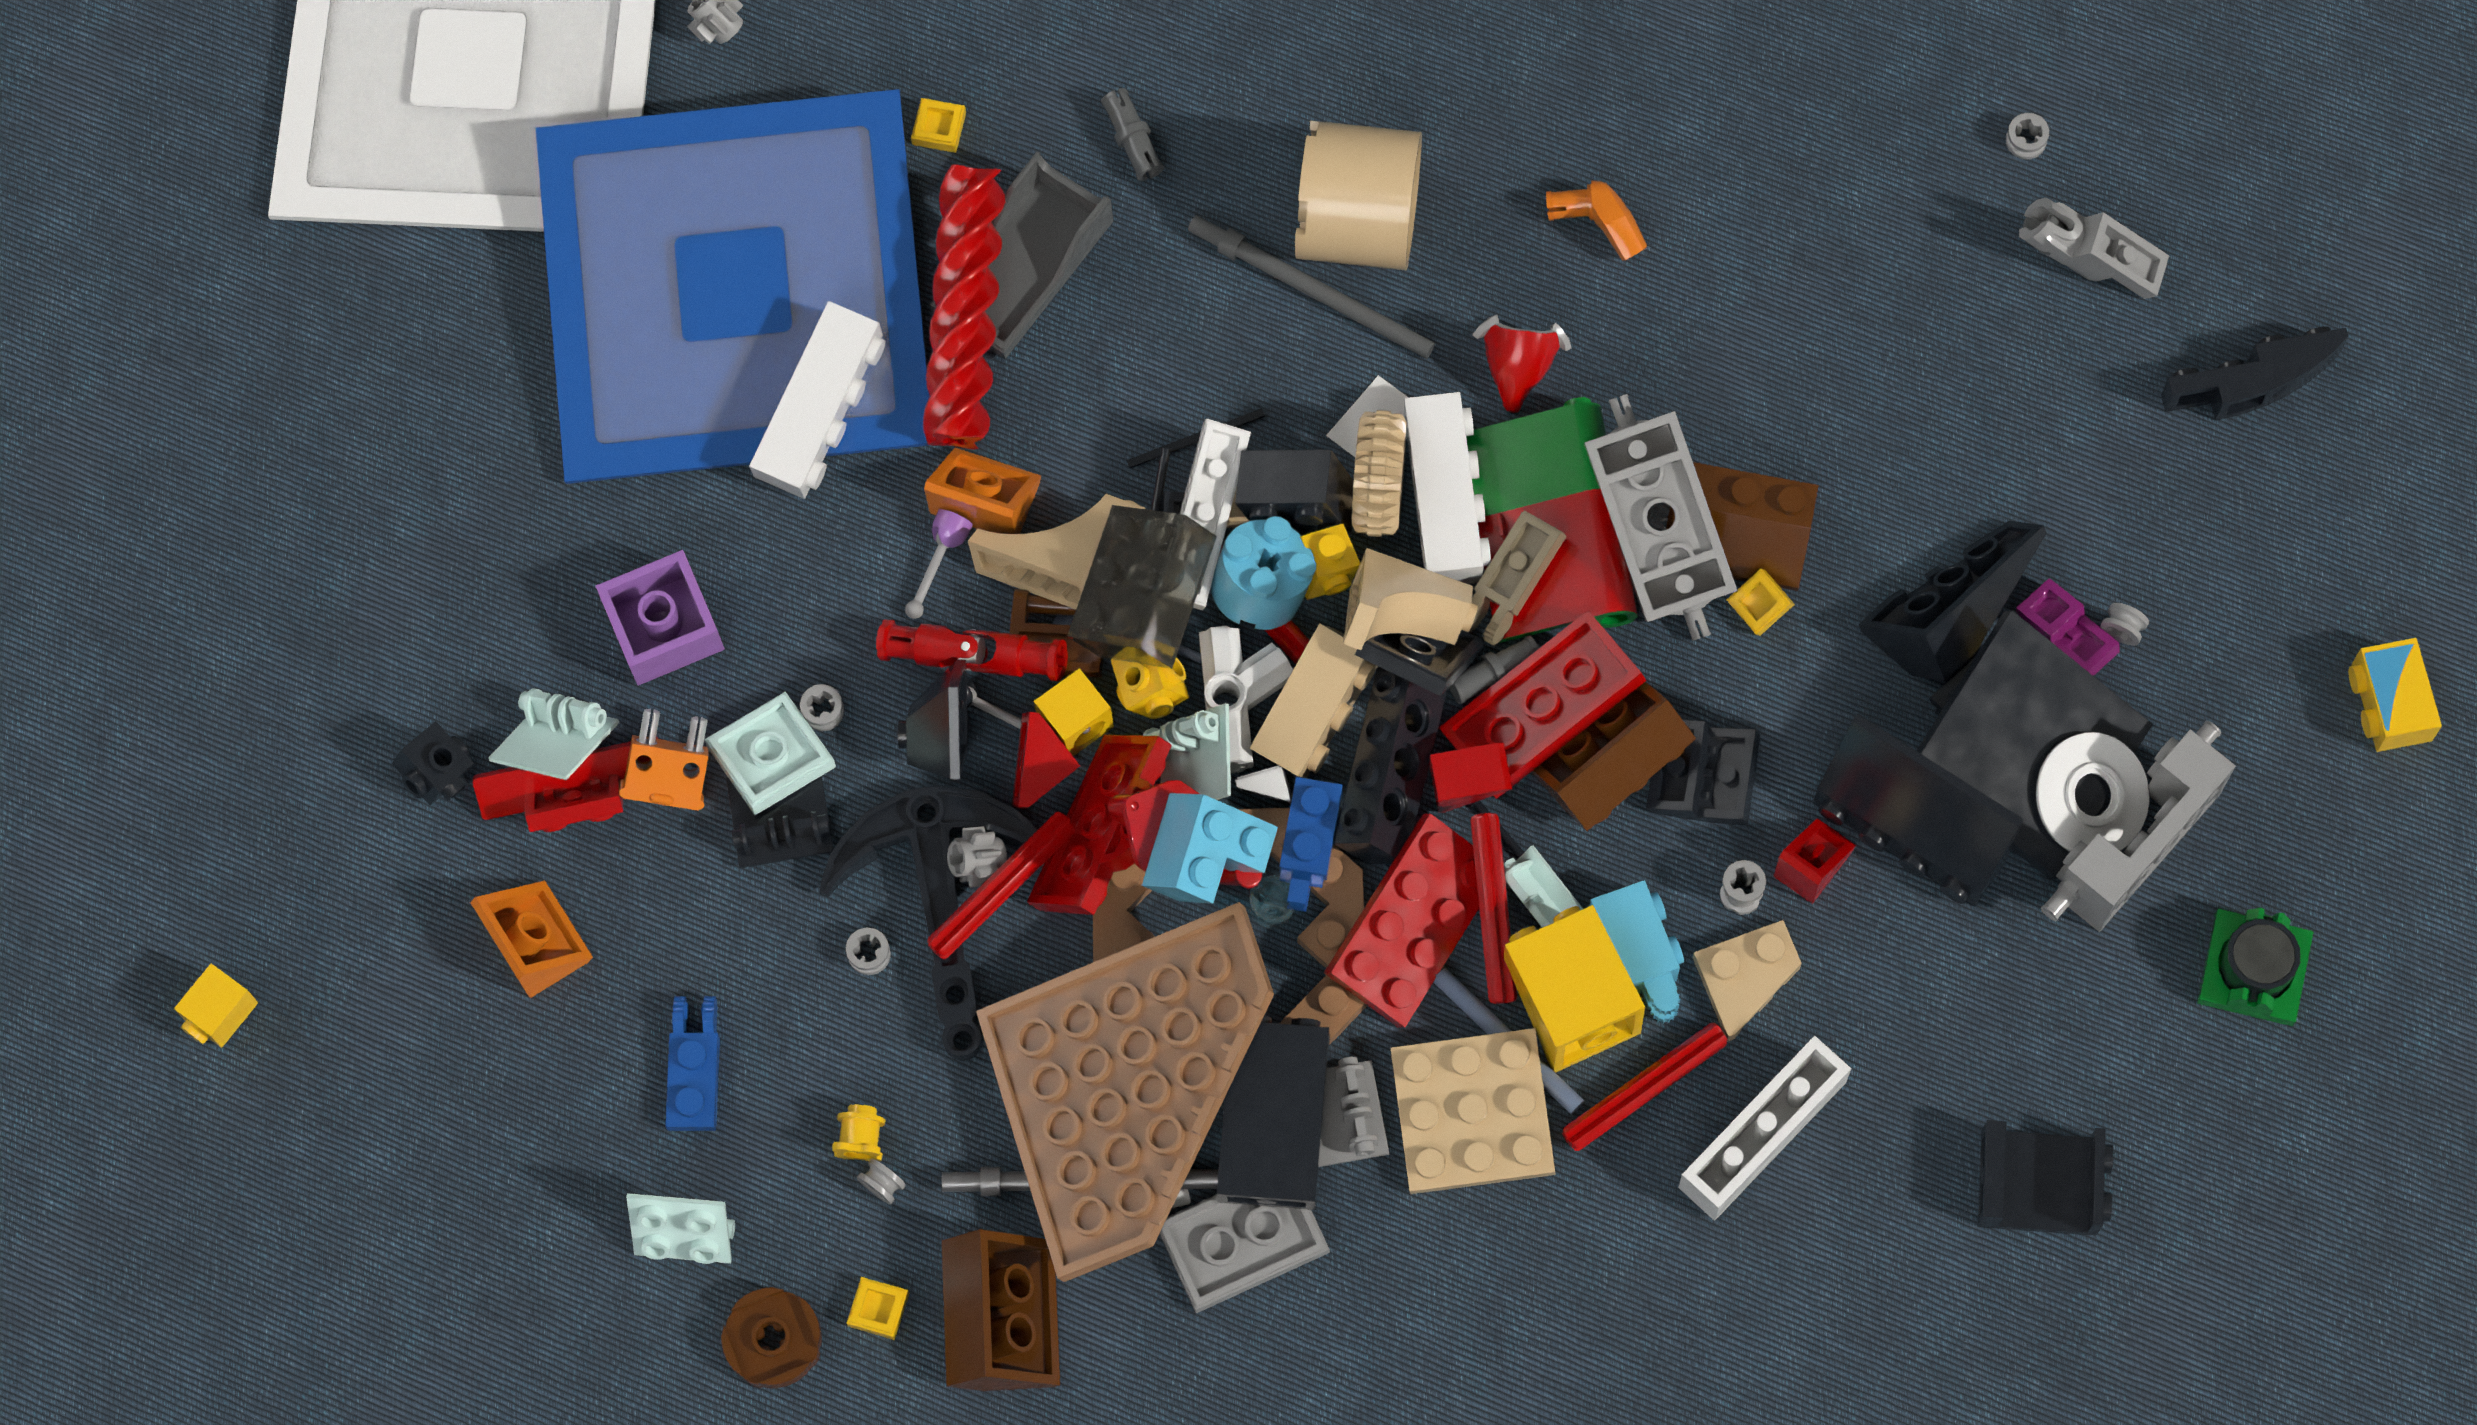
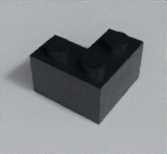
M1332 450L1241 451L1235 504L1249 521L1267 520L1274 516L1285 520H1294L1304 535L1344 524L1348 536L1351 537L1354 481Z

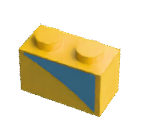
M2417 638L2361 648L2352 662V666L2349 667V681L2355 694L2360 693L2364 710L2361 712L2363 731L2367 738H2373L2376 752L2433 741L2442 724Z

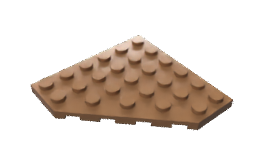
M1240 902L976 1011L1057 1278L1063 1282L1154 1246L1268 1009L1274 992L1246 908Z

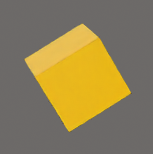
M1080 668L1034 700L1036 712L1040 713L1072 756L1079 753L1114 727L1111 707Z

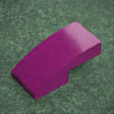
M2050 578L2016 608L2017 614L2093 676L2120 652L2119 642L2085 616L2084 605Z

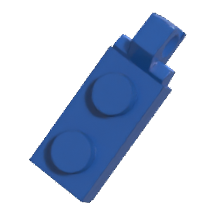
M1300 777L1295 779L1279 865L1280 881L1290 883L1287 909L1306 912L1311 887L1322 888L1324 880H1327L1343 794L1342 784Z

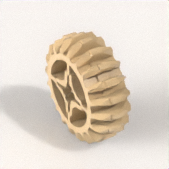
M1377 410L1376 412H1364L1359 419L1352 501V526L1356 533L1382 537V535H1394L1399 529L1407 422L1402 414Z

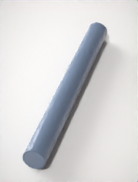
M1444 968L1436 975L1433 983L1487 1035L1511 1031L1449 970ZM1540 1058L1544 1089L1571 1115L1574 1114L1582 1106L1584 1100Z

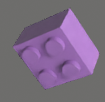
M683 550L596 585V589L638 686L725 650Z

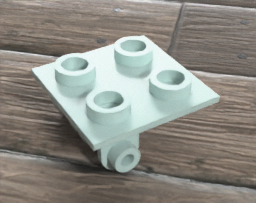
M532 688L529 691L522 692L518 701L519 708L524 710L526 718L488 758L490 762L567 780L619 724V720L607 717L606 711L601 709L598 703L579 701L574 697H565L561 694L551 696L550 693Z
M1225 703L1205 711L1202 710L1185 718L1182 717L1175 721L1167 722L1165 725L1160 726V729L1150 728L1144 732L1143 736H1159L1172 745L1165 760L1166 765L1161 775V783L1168 780H1180L1198 793L1215 800L1231 796L1229 704Z
M627 1193L626 1198L634 1255L646 1256L656 1260L673 1258L694 1260L702 1264L714 1262L731 1264L732 1257L729 1239L734 1237L735 1220L727 1219L725 1202Z

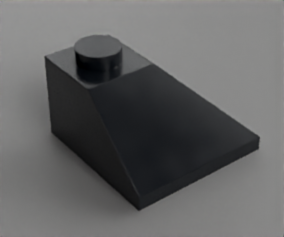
M956 660L910 705L906 720H899L898 746L899 749H907V764L948 779L961 778L968 753L966 660Z

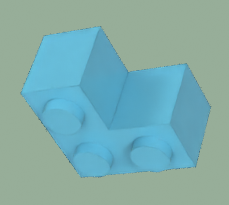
M1169 793L1142 886L1177 901L1213 904L1224 869L1228 871L1239 870L1242 872L1265 873L1278 827L1204 794Z

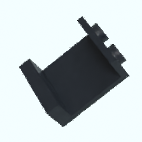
M1987 1120L1981 1131L1978 1227L2096 1236L2102 1228L2103 1222H2110L2112 1193L2104 1192V1173L2111 1174L2114 1153L2113 1145L2105 1144L2106 1129L2095 1128L2091 1137L2006 1131V1121Z

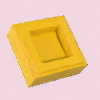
M921 98L911 135L912 145L956 153L966 116L965 106Z
M1762 568L1737 589L1738 591L1726 599L1752 631L1759 636L1795 605L1767 571Z
M861 1277L846 1323L847 1326L895 1340L910 1294L909 1291Z

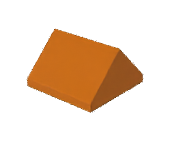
M955 447L926 480L924 491L931 514L936 515L939 509H944L966 518L973 524L972 527L976 529L979 528L1001 534H1020L1039 487L1041 475Z
M546 881L477 896L470 902L529 998H532L584 966L593 958Z

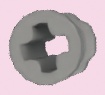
M1747 860L1736 861L1729 865L1724 872L1723 886L1720 889L1722 904L1727 910L1733 911L1738 915L1750 914L1755 911L1762 899L1766 885L1765 873L1761 867ZM1741 881L1744 887L1752 886L1750 894L1745 895L1741 888L1734 889L1735 882Z

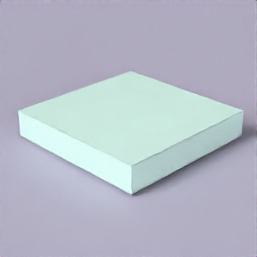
M786 692L705 739L709 751L754 815H757L836 767L833 757Z

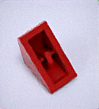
M1037 712L1022 713L1011 805L1013 808L1022 809L1030 807L1080 767L1079 763L1044 718Z
M1492 743L1430 755V772L1438 813L1448 812L1512 790L1504 743Z
M1817 818L1782 851L1773 877L1813 904L1853 852L1856 845Z

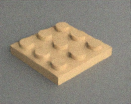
M1535 1028L1391 1048L1410 1194L1556 1175Z

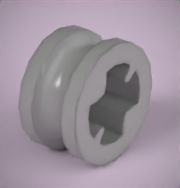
M2034 113L2017 115L2012 119L2006 134L2008 150L2020 159L2030 160L2038 157L2043 153L2049 138L2047 122L2041 116ZM2022 129H2029L2030 135L2035 136L2034 143H2026V139L2020 136Z
M2112 603L2107 611L2110 618L2103 619L2100 628L2120 643L2132 646L2138 645L2142 638L2139 631L2146 630L2149 624L2148 618L2142 612L2129 605Z
M825 684L814 685L808 688L801 697V713L813 730L821 732L830 731L842 721L844 705L838 691L833 687ZM825 698L830 699L829 703L833 711L831 713L823 711L820 717H815V711L811 705L813 703L822 704Z
M866 927L855 931L847 940V958L855 971L863 975H874L884 970L888 965L891 952L888 941L882 932ZM870 941L872 947L876 943L881 946L875 951L876 959L867 962L864 956L860 960L856 958V955L862 952L860 944Z
M872 1158L868 1162L870 1166L869 1171L865 1174L860 1173L857 1176V1180L879 1199L891 1205L895 1200L893 1197L894 1191L898 1189L903 1190L906 1184L888 1167Z

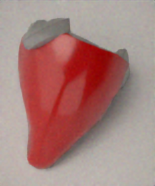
M1494 315L1480 324L1472 336L1477 339L1484 337L1489 368L1506 411L1518 413L1530 391L1544 378L1550 369L1559 348L1565 351L1572 349L1569 338L1558 324L1550 325L1551 330L1548 331L1517 329L1499 323L1498 315Z

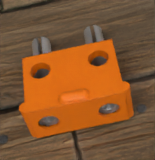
M645 709L640 735H632L625 778L619 781V795L623 799L698 811L703 809L704 796L702 789L708 762V747H704L703 743L707 719L701 717L696 745H694L698 716L691 718L687 744L656 739L660 712L655 709L653 710L649 737H646L651 709ZM641 755H646L650 757V759L646 762H640L637 760V758ZM688 763L697 765L693 770H688L684 766Z

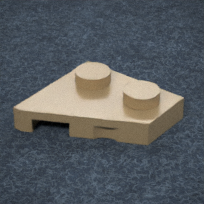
M1784 920L1693 953L1694 963L1728 1041L1737 1037L1749 1020L1766 1006L1778 989L1795 975L1802 964Z

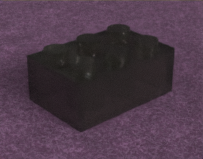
M1112 505L1067 637L1098 657L1172 669L1217 536L1184 514Z

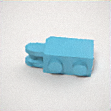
M1644 880L1590 899V906L1593 905L1638 994L1642 993L1648 1010H1651L1650 1015H1653V1019H1656L1657 1022L1661 1021L1663 1024L1664 1022L1669 1023L1671 1019L1674 1020V1016H1677L1678 1003L1681 1000L1679 999L1680 994L1677 993L1675 981L1678 979L1679 964L1684 963V957L1677 938L1674 935L1667 937L1661 922L1666 919V912L1657 892L1650 894Z

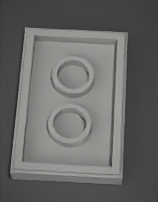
M1217 1195L1168 1216L1159 1233L1195 1313H1199L1330 1253V1249L1311 1210L1219 1203Z

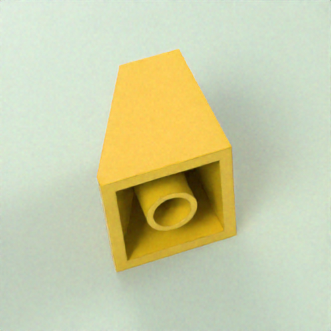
M1593 905L1583 910H1580L1579 906L1568 908L1553 918L1554 923L1539 930L1535 926L1524 928L1513 934L1509 938L1510 943L1505 945L1504 960L1531 1023L1536 1030L1549 1065L1555 1073L1641 1034L1645 1005Z

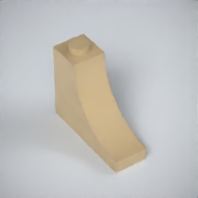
M1105 494L1090 510L1061 526L1027 534H1001L978 528L968 540L976 573L1022 590H1028L1030 593L1093 616L1144 551L1148 518L1145 507L1131 500H1122Z
M1366 548L1350 588L1343 644L1362 650L1364 643L1374 636L1402 633L1429 637L1455 645L1460 631L1469 632L1476 616L1478 605L1472 604L1473 586Z

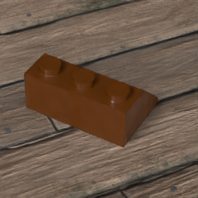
M1693 462L1733 579L1746 582L1762 568L1767 571L1780 588L1798 591L1819 485ZM1671 507L1666 530L1673 525L1675 520V514Z
M1644 682L1531 771V773L1567 814L1588 831L1595 824L1607 819L1612 810L1629 795L1642 789L1649 778L1663 766L1677 759L1696 737L1670 702L1651 685Z
M979 1229L942 1240L946 1387L996 1391L1060 1386L1056 1272L1046 1239Z

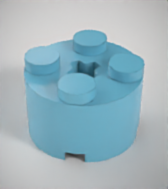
M1274 516L1267 520L1249 521L1235 528L1225 540L1217 560L1211 584V593L1217 607L1230 620L1238 624L1243 620L1256 624L1254 629L1269 630L1289 622L1299 609L1316 571V562L1312 550L1304 546L1300 538L1301 535L1291 528L1287 520Z

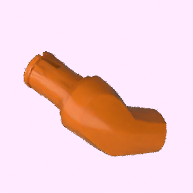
M1591 181V184H1587V189L1546 192L1549 221L1589 216L1590 221L1594 220L1595 224L1604 232L1622 261L1633 257L1647 247L1630 210L1607 183Z

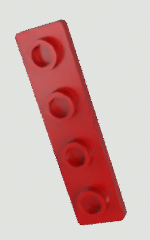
M631 741L595 749L567 780L515 767L474 775L472 783L482 818L490 820L525 812L529 832L539 830L554 832L565 828L571 823L585 820L601 822L610 819L615 814L622 813L623 797L619 795V781L625 778ZM641 755L637 758L640 762H646L650 759L646 755Z

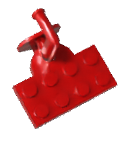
M1103 736L1067 814V817L1075 826V832L1044 863L1027 900L1028 904L1039 911L1094 915L1097 908L1106 898L1107 886L1114 872L1126 870L1134 864L1146 872L1169 793L1200 794L1180 780H1168L1154 785L1165 769V760L1172 747L1170 743L1159 736ZM1224 869L1219 885L1253 888L1261 881L1262 873L1242 872L1239 870L1228 871Z

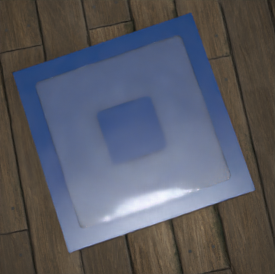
M900 89L535 128L564 482L566 484L750 465L828 301L879 322L883 334L881 339H884L886 342L875 366L869 364L863 375L862 380L866 381V386L856 407L849 405L842 421L846 422V429L839 445L836 448L830 446L826 456L928 446L924 434L923 417L930 395L926 381L927 363Z

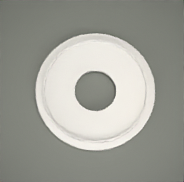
M2094 732L2071 736L2051 750L2040 768L2036 784V802L2039 815L2051 837L2068 851H2071L2081 840L2088 845L2098 833L2117 849L2122 850L2138 835L2148 813L2149 789L2144 769L2135 754L2124 743L2114 737ZM2090 773L2101 776L2109 785L2111 792L2108 808L2098 816H2089L2082 812L2075 800V788L2078 781Z

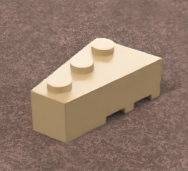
M1320 623L1250 746L1251 750L1298 777L1307 778L1311 771L1316 774L1324 764L1330 751L1327 745L1336 731L1340 732L1347 723L1353 711V704L1362 690L1366 688L1377 668V665L1356 656V648L1343 644L1344 634Z

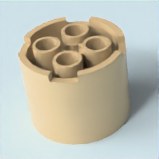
M1311 120L1309 129L1311 130V136H1306L1298 196V222H1300V227L1296 228L1295 234L1296 259L1406 271L1409 263L1416 213L1422 132Z

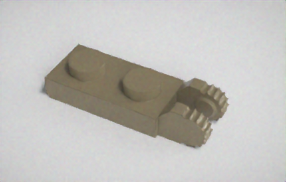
M1525 510L1520 514L1474 588L1476 593L1472 597V604L1478 605L1469 631L1475 630L1482 619H1484L1491 601L1499 607L1485 629L1483 638L1484 641L1494 646L1502 640L1512 625L1514 615L1517 616L1567 537L1562 531Z

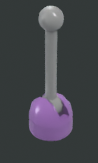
M939 509L933 521L932 534L938 546L914 600L908 602L905 606V613L909 618L917 619L922 616L924 611L922 603L946 549L963 544L973 524L969 520L954 512Z

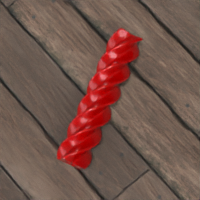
M957 164L951 165L940 187L939 205L942 220L936 237V251L939 264L934 275L932 287L936 308L929 330L933 353L930 357L926 373L927 389L930 398L926 404L923 417L924 434L928 445L957 446L973 450L979 449L975 442L982 440L990 427V417L980 400L989 391L993 383V372L983 355L989 350L996 338V327L986 313V310L998 297L999 283L990 270L989 265L998 257L1003 247L1002 238L992 224V221L1000 214L1006 203L1005 194L994 179L1001 172L1000 169L996 168L976 169Z

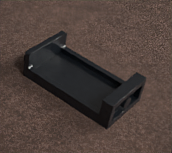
M1264 1015L1225 1096L1217 1182V1198L1219 1203L1316 1210L1327 1058L1330 1045L1329 1027H1320V1021L1310 1018H1294L1291 1025L1272 1023L1271 1017Z

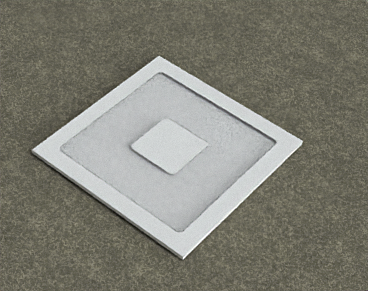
M297 0L268 211L269 219L544 232L535 128L643 116L656 0Z

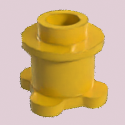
M855 1104L848 1106V1112L838 1113L837 1120L841 1122L839 1142H834L832 1145L834 1156L841 1159L870 1161L873 1158L879 1162L882 1161L878 1139L880 1127L885 1125L886 1120L877 1115V1109L872 1106Z

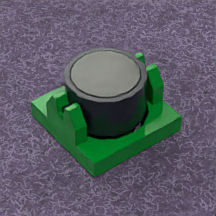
M2263 908L2249 909L2245 915L2218 909L2214 917L2197 1004L2294 1026L2314 931L2290 926L2291 920L2284 913L2278 912L2274 916H2269L2265 914V909ZM2219 969H2221L2226 983L2232 988L2231 990L2224 984Z

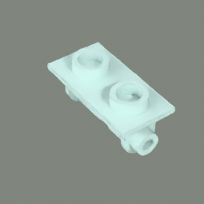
M1534 845L1530 846L1517 861L1511 858L1504 863L1506 884L1508 883L1542 928L1554 923L1553 918L1568 908L1579 906L1580 910H1583Z

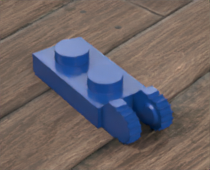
M685 996L674 997L672 1013L673 1033H669L665 1124L667 1131H716L720 1037L717 1033V999L715 996H705L702 1003L703 1033H687L689 1004Z

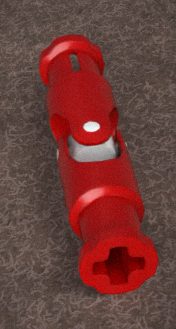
M889 619L883 620L878 628L876 637L877 657L880 661H890L894 657L915 660L917 665L943 668L951 666L956 660H966V669L968 671L1022 677L1025 673L1048 675L1050 681H1061L1068 661L1067 643L1063 639H1054L1052 643L1030 641L1026 635L974 629L963 631V634H955L952 630L941 625L921 624L919 627L897 625L894 620ZM984 639H992L996 641V651L993 658L984 663L988 657V649L985 646Z

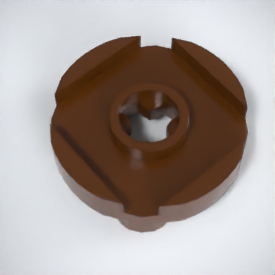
M774 1287L762 1288L743 1296L731 1309L732 1313L728 1317L721 1335L723 1352L735 1373L753 1387L774 1389L789 1386L802 1379L819 1361V1350L822 1342L820 1323L811 1306L801 1297H797L793 1293L784 1292L783 1289ZM768 1326H773L776 1332L785 1331V1338L780 1341V1347L776 1350H771L769 1346H759L758 1340L765 1337L764 1328Z

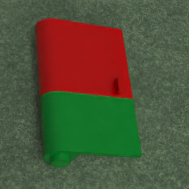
M1573 398L1566 401L1563 407L1475 429L1474 435L1466 436L1468 451H1477L1479 478L1472 479L1474 495H1483L1485 522L1478 523L1480 538L1488 537L1491 561L1524 510L1562 531L1567 536L1517 616L1514 615L1511 627L1499 643L1567 627L1587 610L1603 628L1622 626L1631 623L1638 617L1631 575L1584 446L1585 442L1606 435L1601 405L1591 402L1589 398ZM1490 601L1493 617L1499 606Z

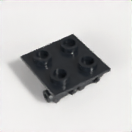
M822 776L757 815H754L730 779L726 778L734 829L732 830L734 847L737 849L739 868L833 852Z

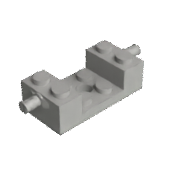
M1628 394L1619 397L1625 415L1622 414L1617 398L1611 399L1609 403L1618 427L1608 435L1585 442L1584 446L1622 549L1645 621L1649 622L1667 615L1684 614L1692 641L1700 639L1695 620L1698 622L1702 636H1709L1711 632L1708 629L1702 608L1713 599L1738 590L1677 415L1673 411L1651 420L1636 421ZM1656 503L1669 505L1675 514L1673 525L1665 531L1653 529L1647 521V512Z
M2205 721L2196 733L2190 729L2180 741L2171 737L2155 756L2156 762L2147 772L2152 777L2148 786L2149 797L2161 805L2162 808L2154 817L2156 820L2150 826L2147 833L2142 830L2125 849V854L2099 833L2088 845L2081 840L2070 851L2063 861L2065 865L2056 875L2061 880L2057 891L2041 907V911L2049 919L2057 921L2060 915L2069 907L2100 932L2220 796L2236 765L2211 746L2215 739L2221 735V731L2215 724Z

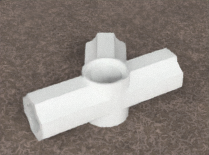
M1228 626L1210 627L1206 631L1199 632L1205 710L1219 706L1214 702V699L1219 694L1232 693L1238 698L1235 704L1229 706L1230 773H1239L1254 766L1253 754L1250 749L1251 734L1248 710L1284 687L1293 669L1280 648L1276 647L1273 643H1270L1243 662L1239 628H1230Z

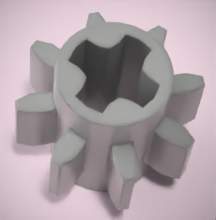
M692 0L687 11L694 20L687 27L701 41L705 40L708 44L714 39L719 44L725 43L739 31L743 24V19L736 13L743 7V4L739 0Z
M984 826L963 828V837L955 838L949 845L947 853L948 866L951 873L959 877L960 882L968 881L970 888L980 887L1007 861L1006 848L1003 841L999 837H995L994 832H986Z

